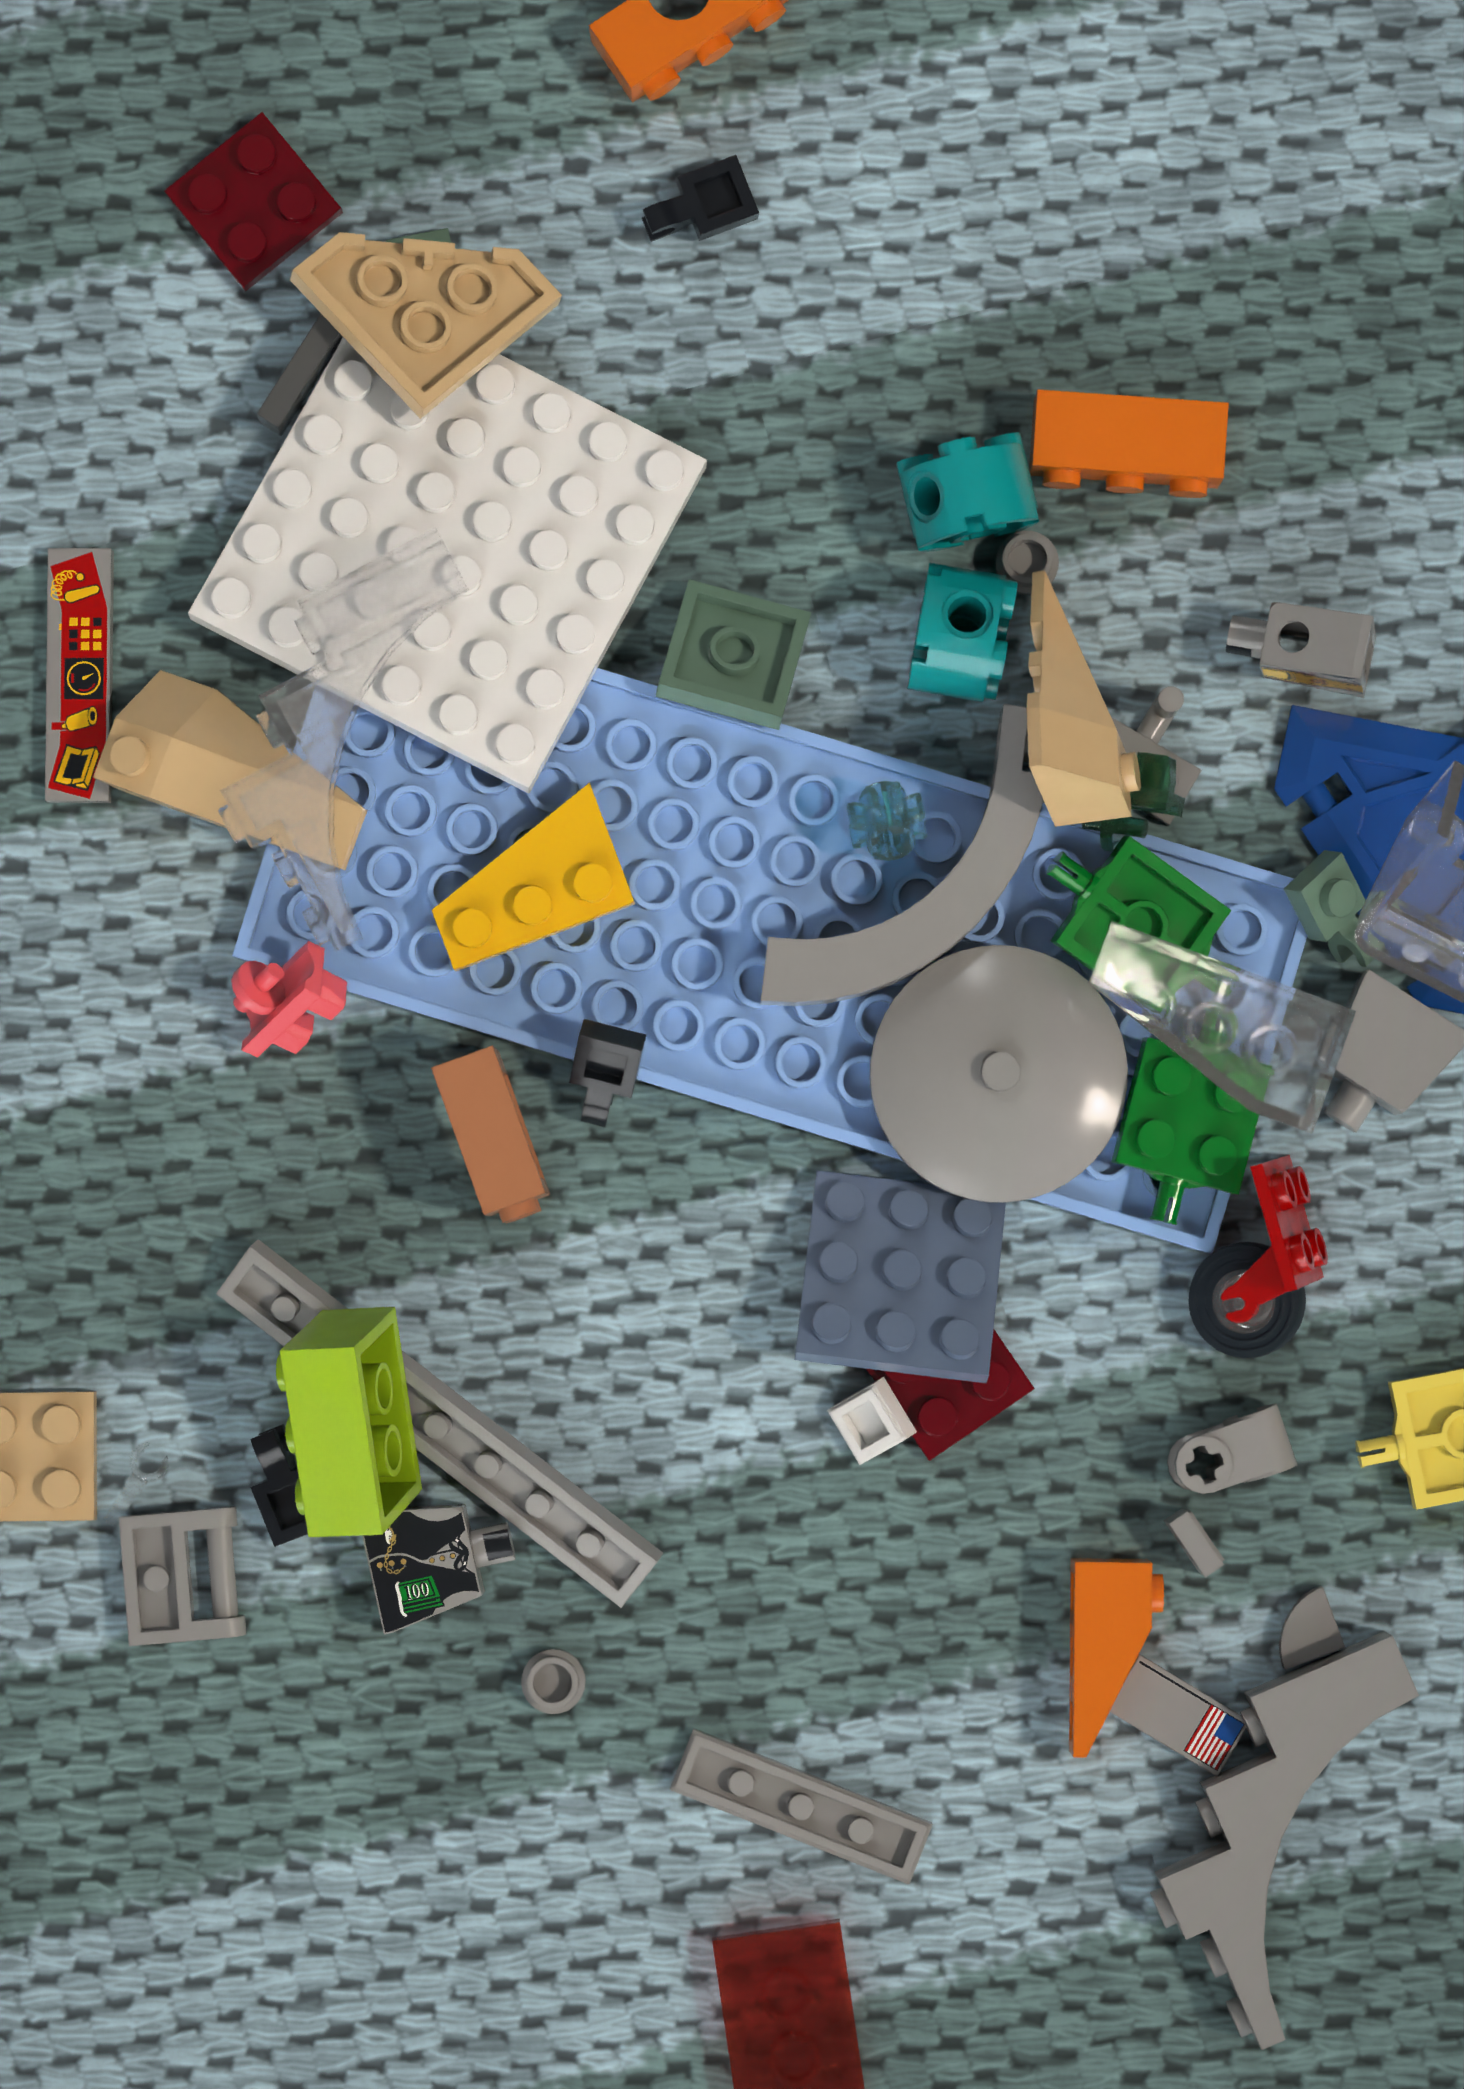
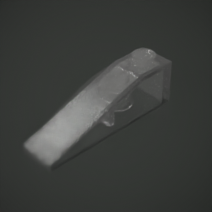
M1111 921L1088 983L1248 1111L1312 1134L1356 1011Z

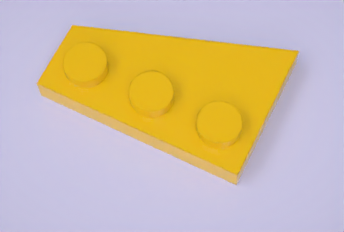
M590 782L432 909L455 972L635 905Z

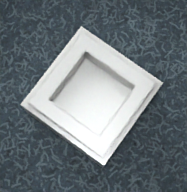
M884 1377L827 1410L859 1465L908 1439L917 1432Z

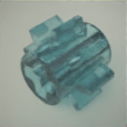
M881 781L866 786L862 791L859 803L852 802L847 804L850 823L849 830L853 848H862L867 845L869 853L876 860L891 861L900 859L912 851L915 839H926L927 837L924 821L926 816L922 796L920 793L907 796L900 782Z

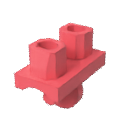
M308 941L282 967L277 963L265 965L257 961H247L233 973L231 982L232 989L236 995L233 1004L238 1011L247 1014L251 1027L249 1035L242 1041V1051L258 1058L273 1043L297 1054L308 1043L313 1033L314 1016L307 1013V1010L332 1020L344 1009L347 981L323 969L325 948Z

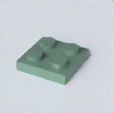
M689 579L658 682L656 697L779 730L811 612Z

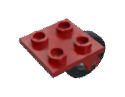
M1290 1155L1250 1166L1272 1245L1268 1246L1257 1242H1239L1222 1247L1210 1254L1200 1264L1190 1285L1189 1311L1197 1331L1209 1345L1229 1356L1257 1358L1268 1355L1283 1347L1295 1335L1302 1323L1306 1307L1304 1286L1324 1278L1321 1266L1328 1263L1326 1245L1318 1228L1310 1229L1304 1204L1310 1203L1311 1200L1309 1184L1302 1167H1293Z

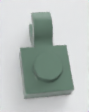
M1324 850L1284 888V891L1310 940L1328 941L1329 950L1339 963H1344L1354 953L1360 966L1366 967L1382 952L1377 936L1355 916L1367 902L1342 852Z

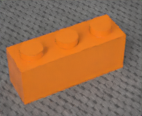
M1037 389L1033 404L1029 463L1030 475L1043 476L1042 485L1055 489L1080 488L1081 479L1106 481V490L1115 493H1142L1144 491V484L1169 485V494L1172 496L1183 498L1206 497L1207 488L1218 489L1224 479L1229 403Z

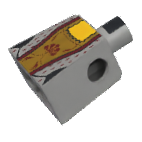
M1272 602L1268 621L1237 615L1232 616L1227 637L1226 653L1260 658L1259 666L1263 678L1364 698L1376 641L1374 618L1365 614ZM1282 634L1309 638L1307 645L1298 652H1287L1280 646Z

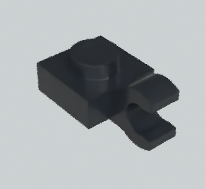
M733 155L677 176L676 184L681 195L644 208L643 213L645 216L642 217V221L651 242L676 233L690 224H693L697 237L701 241L757 220L759 211L737 155Z
M587 1019L583 1020L569 1083L588 1087L581 1115L582 1122L605 1127L614 1094L632 1098L646 1034Z
M284 1424L259 1433V1436L251 1439L254 1452L267 1479L256 1483L250 1488L274 1547L308 1534L305 1515H300L296 1507L295 1487L299 1478L298 1467L295 1463V1455L287 1447L286 1427Z

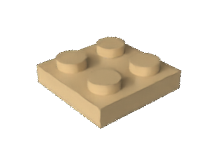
M97 1391L0 1392V1522L97 1520Z

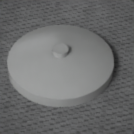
M990 945L961 950L948 955L919 972L902 988L885 1012L877 1030L870 1059L869 1079L874 1110L881 1129L895 1152L910 1169L935 1187L952 1195L980 1202L1006 1203L1031 1199L1051 1192L1074 1179L1093 1163L1107 1145L1120 1120L1127 1091L1128 1067L1126 1050L1117 1021L1107 1003L1088 980L1070 966L1045 953L1017 946Z

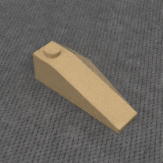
M1045 570L1032 572L1030 625L1036 651L1029 652L1028 668L1033 678L1034 692L1027 693L1026 708L1029 768L1055 827L1132 817L1130 792L1140 791L1141 788L1137 755L1135 752H1125L1115 724Z
M162 670L115 717L93 778L118 790L342 870H346L368 811L316 768L294 753L269 730L242 711L217 689Z

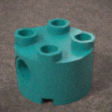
M1013 432L989 438L984 441L985 447L980 448L977 447L975 437L956 439L937 446L939 458L934 459L933 454H924L906 458L896 463L913 538L916 540L918 551L930 552L963 546L964 542L994 534L995 538L1027 529L1039 522L1038 505L1021 433Z
M929 563L907 689L983 702L984 698L996 700L1008 647L1006 637L1009 621L1013 615L1018 582L1005 580L1004 575Z

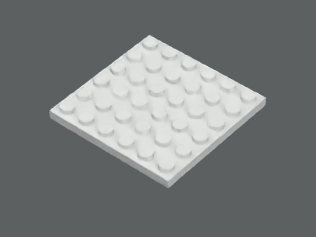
M343 337L188 614L190 620L529 794L707 466V460L500 354L420 419Z

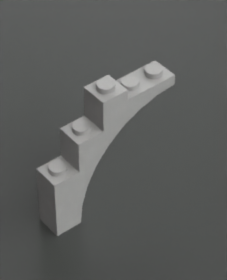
M1385 1631L1244 1692L1250 1707L1240 1711V1714L1247 1727L1248 1734L1255 1747L1266 1743L1269 1752L1223 1771L1218 1777L1214 1775L1200 1781L1199 1783L1205 1798L1195 1802L1209 1836L1212 1838L1222 1833L1225 1841L1155 1871L1161 1888L1150 1892L1165 1928L1177 1924L1185 1940L1205 1931L1209 1932L1210 1937L1200 1941V1945L1214 1977L1217 1978L1227 1974L1235 1992V1998L1225 2001L1240 2037L1243 2038L1253 2034L1261 2050L1286 2040L1270 1993L1264 1945L1267 1892L1281 1839L1305 1792L1334 1755L1373 1721L1419 1696L1394 1637Z

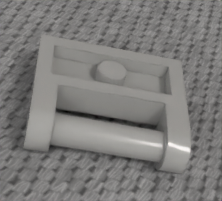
M236 1506L119 1517L129 1646L247 1635L245 1615H238L231 1528L238 1526ZM206 1529L213 1617L195 1619L188 1531Z

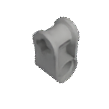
M1277 1403L1257 1408L1258 1412L1240 1418L1237 1415L1223 1420L1221 1424L1186 1435L1177 1440L1170 1449L1167 1459L1168 1471L1174 1482L1183 1489L1206 1494L1242 1482L1246 1483L1263 1479L1297 1466V1461ZM1196 1447L1201 1453L1213 1454L1215 1463L1206 1467L1208 1478L1204 1480L1200 1475L1187 1473L1186 1464L1194 1460L1193 1449Z

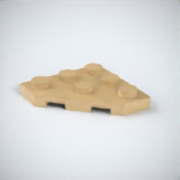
M344 232L336 234L292 270L290 281L420 419L557 307L562 297V294L519 249L493 247L492 252L455 249V243L404 238L402 243L365 240V234Z

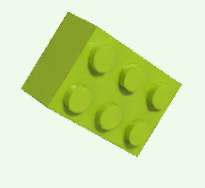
M394 1306L322 1310L280 1350L276 1361L277 1384L282 1392H286L289 1417L285 1429L286 1443L289 1451L296 1455L299 1474L295 1487L296 1507L300 1515H305L308 1537L383 1535L422 1490L396 1309Z

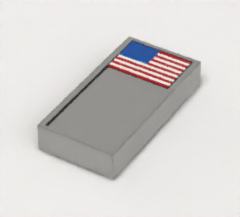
M1140 1654L1110 1710L1112 1714L1217 1777L1247 1728L1240 1714Z

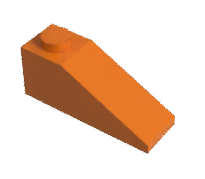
M1071 1558L1069 1752L1073 1757H1087L1152 1629V1613L1163 1612V1574H1152L1153 1563L1148 1559Z

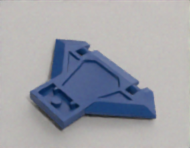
M1291 705L1274 785L1275 792L1285 807L1303 797L1316 819L1302 827L1301 831L1318 856L1324 850L1342 852L1367 902L1357 912V915L1363 924L1370 928L1377 936L1382 952L1391 965L1408 955L1422 976L1406 987L1411 996L1429 1008L1464 1014V738ZM1335 774L1338 775L1351 795L1338 804L1323 783ZM1440 933L1444 934L1456 952L1454 956L1445 962L1442 961L1430 943V940Z

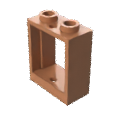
M492 1045L431 1067L483 1214L486 1216L499 1214L502 1223L507 1224L541 1212L538 1199L549 1196L550 1192L500 1052Z

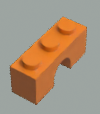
M626 0L589 25L590 38L632 103L645 94L650 101H653L676 87L681 81L677 73L695 61L699 60L702 66H707L723 57L734 45L730 38L750 25L755 32H759L775 23L786 12L783 4L788 0H708L700 13L685 20H673L664 17L654 9L649 0Z

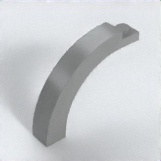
M1003 704L999 717L993 777L985 812L972 843L946 878L923 899L904 912L858 932L816 939L768 936L760 1005L804 1006L828 1004L860 997L886 988L930 965L950 951L976 927L999 899L1017 871L1032 839L1043 804L1042 795L1032 772L1022 771L1023 762L1029 763L1027 707Z

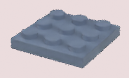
M817 1170L794 1360L987 1383L990 1369L1006 1203L968 1200L952 1195L932 1184Z

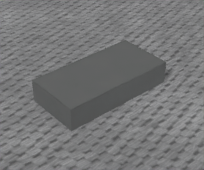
M322 314L317 318L257 412L259 422L280 436L283 435L343 338Z

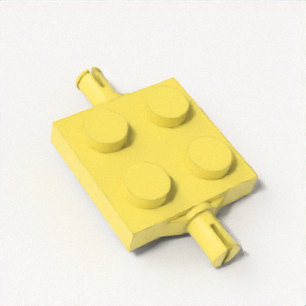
M1464 1368L1388 1382L1394 1411L1392 1435L1355 1441L1356 1452L1359 1453L1382 1449L1381 1452L1357 1456L1360 1467L1364 1468L1369 1465L1398 1460L1399 1465L1406 1474L1412 1507L1416 1510L1464 1501Z

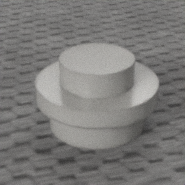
M1020 531L1007 537L999 546L995 558L996 573L1004 575L1005 580L1017 581V594L1031 595L1032 572L1045 570L1050 583H1052L1059 566L1058 553L1053 543L1044 535L1034 531Z
M547 1649L535 1654L526 1664L521 1678L522 1691L526 1700L535 1709L547 1714H559L573 1708L581 1699L586 1684L585 1672L581 1663L571 1653L561 1649Z

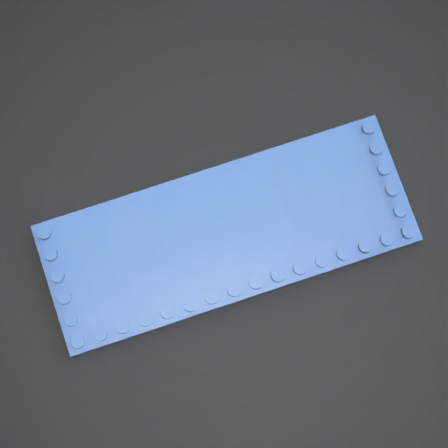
M597 668L532 790L528 794L316 684L295 753L368 811L346 870L267 843L232 955L234 958L244 961H257L265 965L277 963L282 967L301 947L310 941L325 948L323 969L346 980V992L574 1061L578 1037L584 1019L646 1034L637 1076L638 1081L903 1161L888 1142L874 1110L869 1079L870 1059L876 1033L885 1012L902 988L919 972L872 993L828 1004L804 1006L760 1005L768 936L792 939L835 937L875 926L910 908L939 885L961 860L981 824L989 799L990 786L782 723L780 729L776 730L656 697L658 687L656 685ZM590 782L635 905L455 972L432 909ZM1045 803L1042 804L1030 844L1017 871L999 899L970 933L950 951L934 961L936 962L961 950L990 945L1017 946L1045 953L1070 966L1088 980L1107 1003L1117 1021L1126 1050L1128 1080L1125 1103L1116 1129L1103 1151L1081 1174L1065 1185L1029 1200L1200 1252L1213 1253L1230 1193L1208 1187L1185 1188L1176 1221L1177 1225L1150 1219V1216L1153 1212L1160 1181L1154 1180L1140 1169L1113 1163L1111 1160L1144 1037L1176 1045L1196 1044L1204 1007L1218 1009V1011L1231 1013L1220 1050L1225 1051L1239 1062L1268 1069L1307 939V934L1284 891V888L1294 878L1105 821L1055 827ZM1123 835L1130 836L1228 907L1231 912L1213 936L1207 958L1237 978L1234 986L1229 987L1211 975L1214 980L1230 990V992L1220 1000L1215 994L1192 978L1175 991L1159 1016L1152 1015L1052 943L1050 940L1071 912L1073 900L1076 896L1066 886L1046 874L1049 865L1054 864L1073 876L1054 862V858L1063 851L1069 858L1092 873V871L1105 863Z

